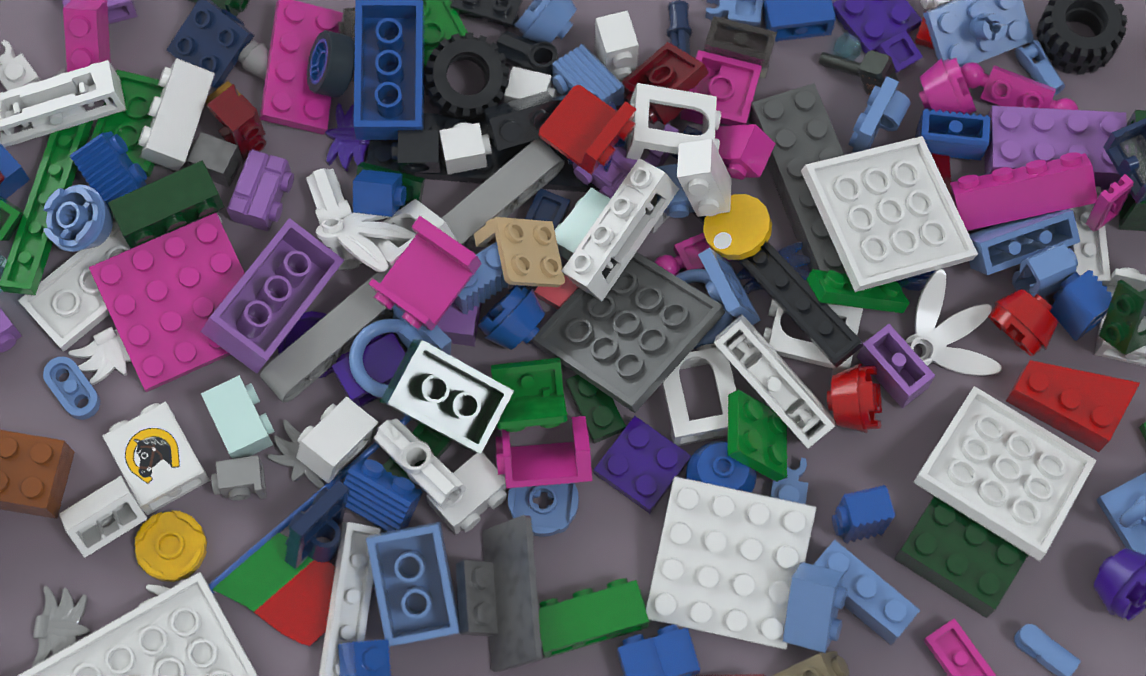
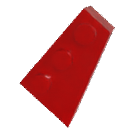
M1030 360L1020 373L1006 402L1093 450L1100 452L1111 440L1140 383Z

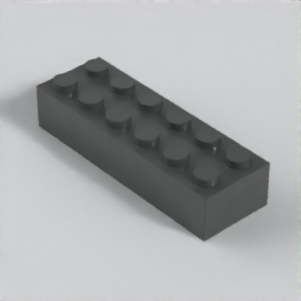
M815 83L752 102L748 120L750 125L756 124L776 143L767 161V167L810 273L812 269L822 271L833 270L847 274L801 172L806 164L844 155Z

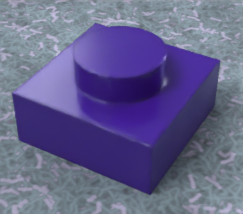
M906 30L881 43L876 48L877 52L891 56L896 74L923 58Z

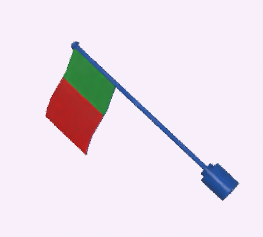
M405 416L400 422L405 426L412 419ZM376 442L373 443L345 467L329 484H325L209 584L212 593L215 594L214 591L247 607L282 635L309 647L326 633L336 567L329 561L317 562L308 557L295 570L285 561L287 550L285 543L288 537L280 532L289 525L298 512H305L313 505L314 498L323 488L330 489L338 480L341 481L355 463L362 458H368L380 446Z

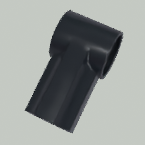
M509 31L500 35L496 44L498 46L497 51L499 54L503 53L505 55V63L514 67L551 75V78L553 77L552 64L555 60L558 61V52L553 44L545 41L535 43ZM542 61H548V62H549V63H547V64H539V63L542 62Z

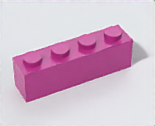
M1078 152L1062 155L1060 159L1047 162L1045 160H1034L1027 163L1024 167L1015 169L1009 167L998 168L992 174L983 176L966 175L959 178L958 181L950 183L953 202L967 231L1094 204L1097 201L1092 163L1086 153L1080 154Z

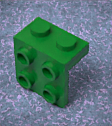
M560 358L491 365L492 379L514 391L497 422L498 429L518 432L529 426L540 425L543 428H554L568 421Z

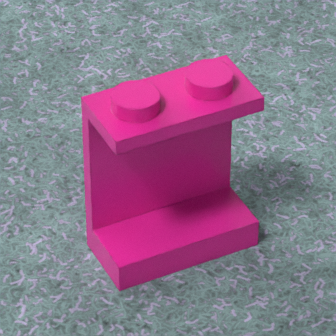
M419 216L411 226L416 236L381 283L372 279L369 285L376 292L373 298L383 306L391 310L395 305L405 312L401 318L411 326L419 330L423 325L432 331L482 263L475 253Z
M586 416L572 417L573 442L511 447L510 433L502 429V436L496 437L498 475H505L506 488L592 481L591 453Z

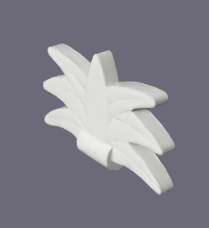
M112 326L94 335L95 340L89 345L68 352L74 358H90L78 367L82 372H96L90 379L92 385L105 379L115 368L122 375L126 376V363L131 362L117 329L114 330Z

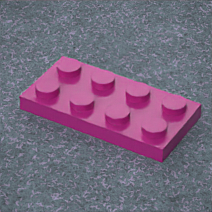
M277 0L260 120L325 134L328 127L331 97L310 91L307 83L308 60L314 41L321 32L327 30L340 33L343 12L296 0Z

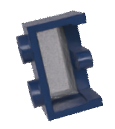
M1145 118L1112 132L1103 146L1120 177L1126 174L1134 182L1130 194L1136 204L1146 200Z

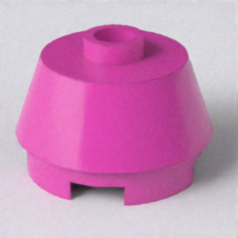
M941 58L920 76L924 91L919 92L925 109H934L936 112L941 110L943 113L946 110L949 113L954 111L956 114L961 112L963 115L965 113L970 115L972 112L977 111L956 58L944 61Z

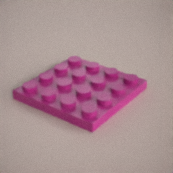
M213 213L89 267L145 392L231 355L200 332L209 317L245 274L217 213Z

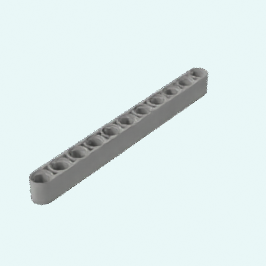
M541 138L534 140L441 219L447 223L456 240L467 249H471L475 245V232L485 226L486 222L495 217L507 218L551 181L562 170L565 162ZM390 267L384 272H377L263 369L260 378L283 403L289 402L331 368L341 355L349 352L355 337L362 329L373 322L388 319L393 315V307L389 310L373 297L376 292L369 285L372 279L381 283L390 271Z

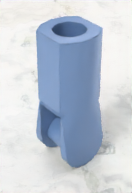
M1037 40L1030 41L1029 46L1025 48L1018 47L1015 49V56L1018 62L1034 81L1055 88L1054 96L1065 88L1064 82L1049 62L1041 44ZM1032 58H1035L1038 63L1034 64Z
M1033 624L1024 625L1014 636L1015 645L1020 650L1037 659L1040 664L1056 676H1071L1081 660L1057 642L1051 640L1048 635Z

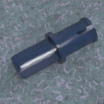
M675 0L668 5L669 28L667 29V37L670 38L671 44L690 55L689 37L692 36V29L689 27L688 20L689 4L683 0Z

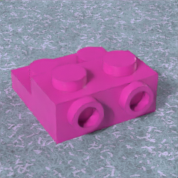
M698 50L696 59L705 64L709 74L688 92L717 96L716 110L721 111L720 123L730 126L746 125L762 66ZM686 108L681 111L680 119L703 125V114L699 111Z

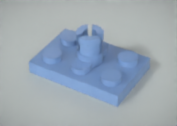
M954 0L923 13L938 61L941 58L943 61L956 58L960 68L966 63H979L1034 40L1022 0Z

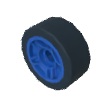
M327 30L318 35L308 60L307 83L310 91L335 98L345 93L352 79L355 65V44L352 37Z

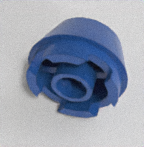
M514 285L508 291L510 293L506 294L496 303L477 325L486 334L485 339L509 350L514 349L521 341L525 344L531 341L540 331L537 325L545 316V312L533 289L528 290L524 285Z
M714 441L698 448L691 456L686 469V479L751 493L756 484L757 474L754 469L727 456V441Z

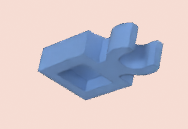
M707 0V3H714L718 7L706 8L705 18L717 20L724 16L728 17L727 25L759 29L763 0Z
M801 458L799 468L796 470H792L787 466V478L778 482L772 480L770 497L806 504L808 483L799 481L807 467L806 458Z

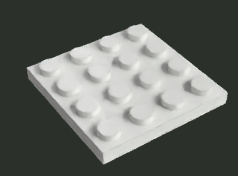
M923 136L806 164L801 170L855 292L971 261L978 255Z
M974 386L913 483L1038 561H1041L1097 460Z
M674 476L646 607L648 619L787 649L788 643L783 642L791 579L801 562L805 563L816 506Z

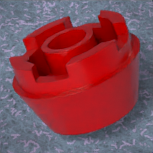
M1019 289L994 302L995 307L988 318L1000 331L1003 330L1014 341L1016 346L1029 356H1034L1041 349H1047L1058 321L1050 312L1052 309L1051 305L1038 294L1033 297L1025 290Z
M859 363L832 376L831 390L827 391V406L829 411H833L837 426L867 433L868 429L881 428V421L875 420V413H882L880 384L873 383L871 376L877 374L876 366L863 367Z

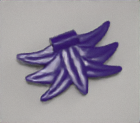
M338 103L336 107V123L338 128L329 129L325 132L327 137L334 140L328 151L326 161L328 165H331L339 155L343 169L348 171L352 156H354L357 166L364 162L370 140L356 139L354 131V103L345 115L342 105Z

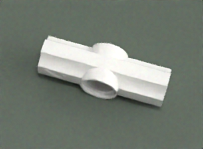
M322 168L313 171L310 176L306 177L317 208L315 212L320 225L328 218L338 217L344 219L352 213L347 199L344 200L339 181L333 169ZM343 246L330 248L344 259L338 270H351L359 267L362 263Z
M397 418L387 420L378 427V432L374 437L376 443L408 474L410 480L419 485L443 510L453 507L462 499V495L466 490L465 485L433 455L427 444L420 442ZM426 460L422 465L414 467L417 462Z

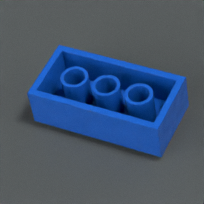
M423 0L355 1L354 131L357 140H398V130H424L425 13Z

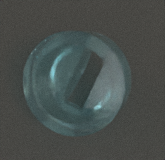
M845 32L836 41L833 54L845 59L855 60L861 53V42L854 35Z

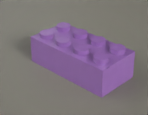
M1008 106L991 107L988 113L990 117L989 146H987L984 153L985 175L992 174L995 169L1002 167L1015 169L1024 167L1027 163L1034 160H1045L1047 162L1060 159L1062 155L1078 152L1080 154L1086 153L1092 163L1096 187L1108 190L1110 185L1114 182L1118 183L1121 178L1103 146L1112 132L1127 126L1125 112Z
M289 218L209 317L200 332L257 374L344 262V259Z

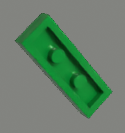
M812 269L806 279L821 303L904 313L910 304L902 292L901 286L896 281L855 292L847 274L837 271Z

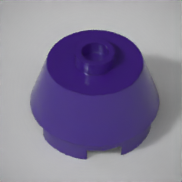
M1129 548L1122 549L1102 563L1093 587L1110 615L1116 614L1122 619L1126 618L1130 621L1146 608V604H1144L1146 602V555Z

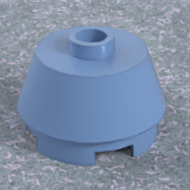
M533 0L514 26L523 34V38L537 43L543 41L551 43L556 36L562 40L573 26V23L569 20L577 8L572 0Z
M74 185L65 190L59 188L51 194L45 203L43 210L47 211V228H43L44 232L62 250L74 252L95 248L105 242L112 231V212L100 194L90 186Z

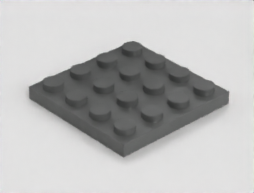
M636 252L603 301L578 288L542 326L532 341L542 351L553 358H560L561 363L636 413L725 314V310L722 304ZM611 258L610 261L613 263V268H614V266L616 265L617 261H615L613 258ZM604 268L602 274L605 279L612 269Z

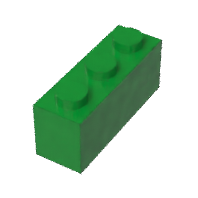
M627 578L617 579L606 584L607 589L593 592L592 588H587L573 593V599L559 602L558 598H553L540 602L539 626L544 658L647 629L649 619L637 580L628 582Z

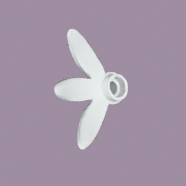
M351 213L344 219L338 217L328 218L316 229L317 237L322 240L324 245L327 247L343 246L354 257L377 272H384L389 266L380 249L366 237L408 242L416 234L397 225L372 222L389 218L388 216Z
M943 269L935 270L926 282L918 299L915 314V334L910 335L905 342L913 351L915 345H919L922 348L920 358L927 366L934 362L953 372L972 376L999 374L1002 366L997 361L970 350L947 347L948 344L963 338L976 329L992 312L991 305L982 304L966 308L953 314L935 328L946 289L945 271Z

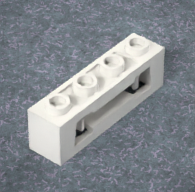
M109 60L94 63L68 73H62L39 82L29 83L26 86L7 92H1L0 144L4 148L126 110L120 78ZM102 99L107 104L88 111L82 106L88 104L89 107L94 106V102ZM28 122H31L33 125L31 129L14 133L15 126L22 125L27 127L29 125Z
M639 158L562 269L564 275L577 287L603 301L678 192L679 188L664 171ZM655 194L661 196V199L654 207L650 202ZM646 207L649 211H651L654 208L650 215L645 214ZM611 258H613L615 261H617V263H616V265L614 266V268H613V263L610 261ZM605 267L612 269L606 279L602 274Z
M743 314L715 337L714 344L807 448H810L835 427L834 416Z

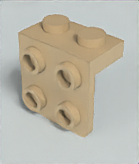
M495 217L488 220L485 226L474 233L476 247H489L497 242L506 283L510 285L559 287L564 284L565 277L562 272L563 268L553 221Z

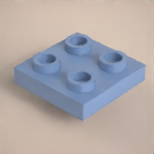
M886 76L881 87L874 86L867 101L868 105L864 113L861 112L853 129L854 133L848 144L853 147L852 153L870 149L880 128L887 131H896L899 128L910 106L909 98L896 90L899 81Z

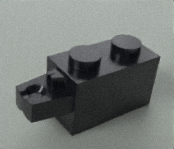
M548 91L483 109L491 141L496 149L499 151L540 139L539 130L565 96L552 97Z

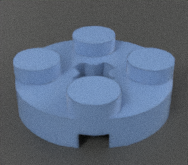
M573 483L510 488L508 492V507L512 518L514 519L522 515L531 516L534 536L547 537L566 531L578 511L579 495ZM541 492L548 493V499L554 500L553 504L547 505L546 509H540L537 503H533V499L539 498Z

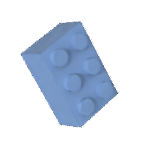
M441 522L369 535L366 541L385 639H389V647L459 633V616Z

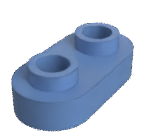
M56 357L46 364L43 371L44 381L69 415L78 420H85L94 416L100 407V397L76 363L68 357ZM63 373H69V378L66 381H59V377ZM88 399V404L85 407H78L80 400Z

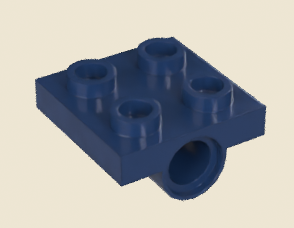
M198 0L166 50L177 59L215 73L211 86L219 88L238 62V57L242 50L251 42L255 35L244 27L245 24L238 17L218 7L211 0Z
M339 480L330 489L323 488L314 498L313 506L305 513L303 511L298 512L288 525L290 531L285 543L287 546L285 561L295 570L308 557L317 562H328L338 552L341 537L339 526L343 523L349 488ZM326 537L331 542L323 543L316 538Z

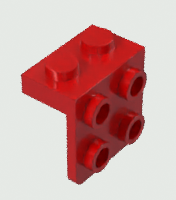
M575 85L541 126L539 137L592 175L600 164L605 166L616 151L614 145L620 138L626 140L636 126V123L632 120L637 109L625 101L620 109L616 111L583 86Z

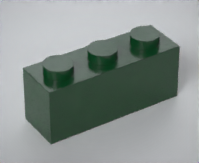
M203 160L108 202L130 249L186 226L188 223L199 218L202 219L217 213L219 209L224 208V204Z

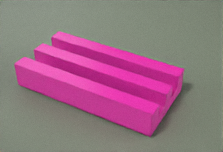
M1126 174L1119 179L1118 183L1114 182L1110 185L1108 191L1104 190L1100 193L1085 223L1093 232L1098 231L1117 216L1123 207L1134 183Z

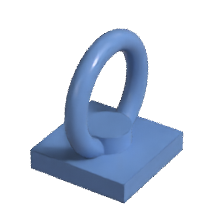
M711 248L698 254L705 269H690L675 275L688 284L695 282L705 283L710 297L722 304L725 310V314L693 349L706 344H713L715 337L731 324L733 316L738 318L743 314L752 325L761 321L732 265Z
M394 305L393 319L373 322L362 329L355 337L349 352L350 370L360 387L373 396L382 398L388 385L381 384L372 379L366 372L363 364L364 350L373 338L384 333H397L407 349L413 339L423 340L450 356L452 340L437 325L432 331L423 325L417 330L401 318L405 312Z
M1145 472L1103 494L1096 501L1125 547L1146 555Z

